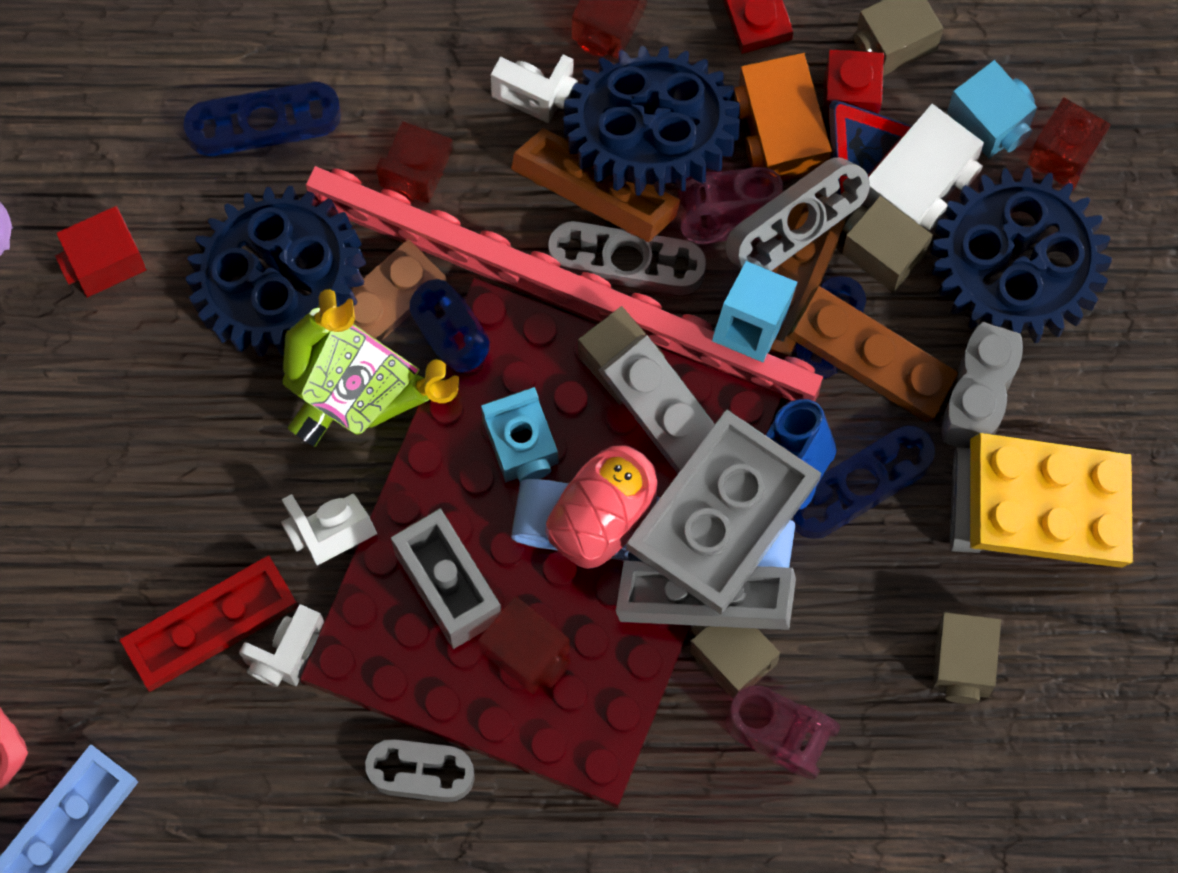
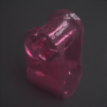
M752 167L745 170L706 171V182L703 184L691 176L687 177L686 191L681 192L677 188L678 199L685 210L680 222L683 236L696 244L727 241L730 232L739 223L783 192V182L780 175L766 167ZM703 186L705 188L706 200L701 201L700 187ZM702 215H706V220H707V228H706V229L702 228V223H701V216H702Z
M759 685L748 686L739 691L730 704L726 715L727 729L736 741L771 758L781 767L812 780L816 779L820 772L816 765L829 738L837 736L841 729L840 725L827 715L813 708L797 704L769 688ZM746 703L759 704L768 714V725L759 729L746 726L740 718L739 708ZM807 732H809L811 736L802 752L800 751V746Z

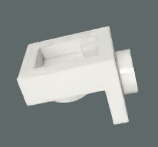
M563 54L551 77L547 79L538 68L527 62L517 61L513 63L500 57L491 73V95L493 98L549 123L558 107L564 110V101L571 99V89L575 83H578V80L573 78V59Z
M354 493L345 498H337L326 502L316 513L307 518L292 494L282 499L290 515L289 518L281 521L288 538L296 552L306 547L316 565L377 535L369 515Z
M300 604L293 618L285 616L273 639L272 646L277 648L275 655L244 642L239 653L244 662L250 665L247 673L259 681L274 687H278L281 680L297 686L324 625L321 613Z

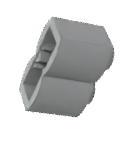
M982 322L975 329L958 368L959 373L957 374V384L943 415L941 425L943 443L960 448H970V439L980 433L996 434L1006 410L1007 391L1022 358L1023 341L1020 333Z

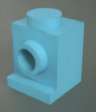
M535 387L481 406L483 423L505 482L517 478L519 482L526 479H541L551 472V466L558 464V450L539 403ZM526 429L532 433L531 439L525 443H517L511 438L512 434Z

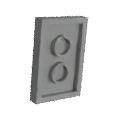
M726 409L629 539L626 550L722 615L820 481L821 472Z

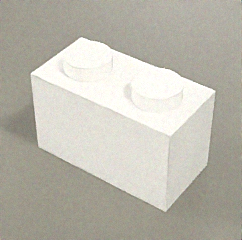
M931 104L869 176V193L863 205L870 208L881 195L919 225L931 231L937 225L938 220L942 219L946 213L948 205L945 200L956 187L960 190L965 185L969 187L980 173L983 165L978 162L984 142L935 105Z

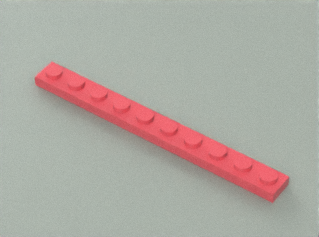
M315 166L306 183L307 192L314 193L320 204L328 198L331 199L338 213L345 212L349 221L402 243L409 239L421 251L599 324L615 310L623 306L658 348L781 394V400L789 403L799 399H810L816 402L819 395L823 376L816 374L814 367L801 359L787 356L782 360L767 354L764 362H760L713 342L712 339L715 331H712V325L702 318L690 314H684L682 318L661 310V304L649 296L633 293L630 297L611 289V284L596 274L582 272L579 276L562 269L561 264L555 258L545 253L532 251L529 255L510 247V242L499 234L483 230L478 234L463 228L458 219L446 212L431 210L430 213L411 206V202L406 197L395 191L382 189L379 193L364 187L356 176L347 171L334 168L331 172Z

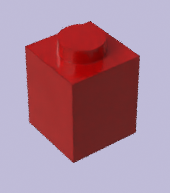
M829 50L824 76V125H830L829 105L834 100L880 114L884 53Z
M117 205L56 233L64 251L54 256L68 285L79 281L87 298L147 270Z

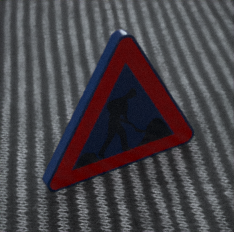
M838 100L832 101L829 105L832 158H844L860 166L866 171L868 177L912 127V125ZM842 175L838 179L840 188L835 193L841 195L845 191L843 182L847 177Z

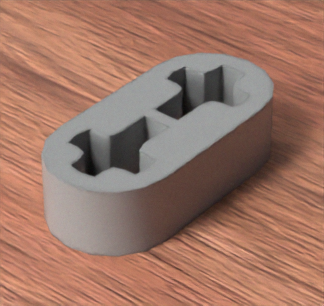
M957 447L954 453L952 470L950 550L953 552L980 553V549L970 548V448Z
M395 739L384 740L376 744L368 752L365 761L366 774L372 786L379 792L391 796L454 802L464 798L472 789L475 781L474 767L469 756L461 749L452 746ZM389 753H396L402 765L417 768L416 774L399 772L396 774L394 782L385 781L383 771L376 769V765L378 762H387ZM446 760H453L456 762L457 771L465 773L464 779H455L452 783V788L445 789L442 788L439 777L424 775V768L440 770L444 768Z

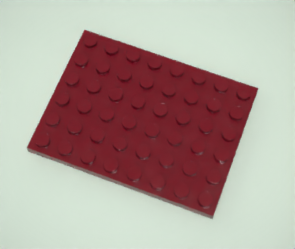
M474 278L439 360L446 364V375L441 380H447L454 375L459 377L457 396L447 403H437L429 399V401L418 406L370 517L377 535L358 544L300 680L305 685L618 809L691 625L620 622L616 614L623 560L609 559L598 567L587 569L579 567L557 550L527 546L511 538L520 482L518 478L505 482L483 423L481 406L535 387L539 403L558 450V464L551 466V472L541 478V480L570 483L591 458L611 446H629L644 454L654 466L657 477V497H661L678 474L624 404L620 406L578 357V339L597 324ZM659 348L665 355L667 362L715 424L727 409L764 435L767 434L780 405L781 394ZM528 429L511 435V438L517 443H525L532 437V433ZM440 508L500 603L502 621L455 649H452L397 559L391 537Z

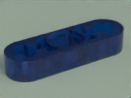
M309 82L199 102L186 113L184 130L193 150L201 155L216 156L326 136L339 125L341 108L338 95L332 87L322 82ZM320 100L322 107H324L322 118L312 119L310 112H308L310 110V101ZM291 103L295 120L293 125H288L284 104ZM260 107L271 108L278 114L276 124L266 131H258L248 125L249 115ZM237 113L242 134L235 135L230 114ZM214 119L216 126H219L215 130V137L205 138L203 131H200L204 129V120Z
M915 426L900 427L824 473L811 501L815 505H820L830 499L833 490L828 485L834 483L838 497L849 508L843 510L840 500L836 501L826 509L824 514L825 522L822 523L815 517L805 520L802 515L805 513L806 507L798 509L791 519L795 522V530L800 535L810 539L826 537L923 477L928 472L935 455L934 443L929 434ZM903 442L908 448H913L917 445L921 449L917 457L918 464L913 465L908 459L901 461L893 466L890 473L895 480L889 481L884 465L896 458L900 449L899 443ZM881 455L883 464L875 456ZM855 469H867L875 475L878 488L868 496L855 495L847 487L846 476Z

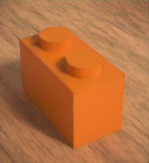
M805 53L741 66L739 87H734V101L740 104L739 120L747 118L751 136L745 137L746 152L752 169L760 167L764 184L768 185L804 177L829 160L832 151Z

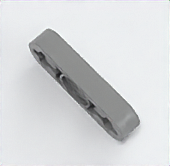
M838 157L825 161L739 223L730 232L726 242V253L729 260L740 269L748 261L772 271L863 204L870 188L869 177L866 171L844 158ZM843 175L847 177L843 182L845 191L839 195L835 192L840 188L838 179ZM819 193L823 196L818 199L815 197V194ZM806 203L809 212L806 222L800 228L790 230L787 223L789 212L795 205ZM778 233L781 236V239L777 240L773 237ZM757 238L760 240L756 245L758 254L752 258L749 256L753 251L751 241Z
M575 221L559 225L554 229L549 238V256L555 258L561 264L562 269L579 276L582 272H589L604 278L610 284L673 295L690 294L696 291L704 280L706 268L704 253L696 244L687 240L656 235L650 242H647L627 233L623 229ZM570 239L580 240L581 249L597 253V242H603L605 244L602 252V266L595 265L594 253L578 252L576 260L566 259L565 250L559 248V246L568 247ZM622 246H632L641 253L643 261L635 270L622 271L616 268L611 261L613 252ZM652 251L659 252L658 263L675 265L678 257H684L688 259V267L696 271L688 270L684 278L674 277L672 267L657 264L656 275H650Z

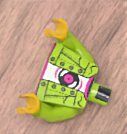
M323 290L318 297L319 305L317 308H313L289 329L285 335L283 361L285 375L283 377V385L305 401L287 429L314 447L333 420L354 434L359 435L367 428L375 427L411 408L429 401V399L437 403H447L457 396L459 377L454 375L447 380H441L446 375V364L438 359L431 361L426 367L425 378L417 375L420 371L419 368L354 325L353 299L349 298L343 305L336 307V295L332 290Z

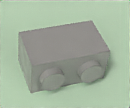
M441 508L391 537L397 559L452 649L502 621L500 603Z

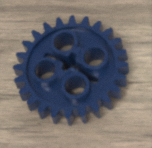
M640 46L638 58L632 59L624 50H619L618 63L612 64L610 61L600 58L599 73L584 69L582 71L583 84L575 83L571 89V99L564 101V138H568L569 153L578 154L579 168L581 170L594 166V180L596 182L605 179L609 175L613 176V190L616 191L621 189L626 182L634 183L635 195L640 196L646 185H654L657 194L663 196L665 184L673 182L676 188L683 192L686 191V178L689 176L703 184L706 182V167L720 172L722 170V156L732 157L734 141L739 140L740 104L734 101L735 88L733 85L724 86V73L722 71L708 74V60L703 59L693 66L689 64V51L686 50L676 59L669 58L667 46H663L660 49L657 57L650 56L645 46Z
M1030 168L1025 169L1021 180L1014 182L1008 169H1003L998 185H995L984 174L981 176L978 184L979 194L965 185L962 187L959 196L962 204L954 201L947 203L948 207L945 214L950 220H938L935 233L943 239L934 240L931 247V254L942 258L934 262L932 275L948 277L941 284L939 294L940 296L957 295L951 312L957 314L968 308L972 312L968 324L970 329H973L984 320L991 325L1006 328L1017 333H1021L1022 330H1028L1033 342L1039 343L1045 326L1055 337H1059L1065 328L1063 318L1072 325L1078 326L1084 316L1081 308L1090 311L1094 309L1098 298L1092 291L1103 292L1108 281L1099 272L1108 270L1112 258L1099 252L1107 248L1110 236L1094 234L1100 227L1103 217L1102 215L1085 217L1084 213L1090 203V199L1086 197L1072 202L1069 199L1073 189L1072 183L1069 182L1059 191L1052 189V173H1048L1041 184L1033 183V175ZM1014 212L1028 213L1033 217L1036 225L1032 227L1019 226L1013 221L1010 214ZM1051 226H1055L1058 229V232L1047 236L1036 244L1030 259L1025 256L1019 257L1004 271L997 281L991 285L984 284L983 279L993 276L1006 267L1012 251L1016 255H1020L1029 249L1046 229ZM974 244L987 245L992 249L995 257L990 260L978 259L972 255L969 247ZM1054 251L1062 252L1070 258L1072 265L1064 268L1055 266L1049 261L1047 254ZM1010 284L1023 285L1030 292L1031 298L1023 301L1013 299L1008 295L1005 287Z
M293 186L286 188L282 199H277L271 187H266L263 201L257 203L247 192L244 194L245 208L239 211L234 206L228 203L225 204L224 208L228 219L221 222L217 219L209 218L207 222L214 232L212 237L196 236L195 238L196 243L204 254L188 256V262L195 273L186 276V282L194 292L189 298L197 312H200L198 316L207 329L213 328V332L221 343L231 338L233 345L241 353L252 342V346L258 356L263 357L270 343H274L281 356H284L285 335L287 331L313 308H317L319 305L318 297L323 290L329 289L335 292L336 307H339L341 304L343 305L349 298L353 299V305L356 306L358 301L350 287L363 286L365 282L359 269H357L366 264V260L358 248L362 243L355 229H351L352 225L346 213H338L333 201L329 198L320 204L314 193L309 191L299 201ZM282 232L276 239L266 241L270 235ZM243 246L251 247L258 252L259 256L270 267L265 270L257 256L241 248ZM322 260L315 268L305 269L312 261ZM287 271L289 277L296 286H298L299 288L301 287L302 289L310 292L311 294L308 296L302 295L301 293L296 291L293 288L292 284L281 274ZM246 272L241 279L230 282L236 274ZM287 300L279 309L269 310L274 303Z

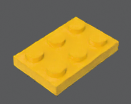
M984 433L970 439V548L1119 568L1132 564L1131 455Z

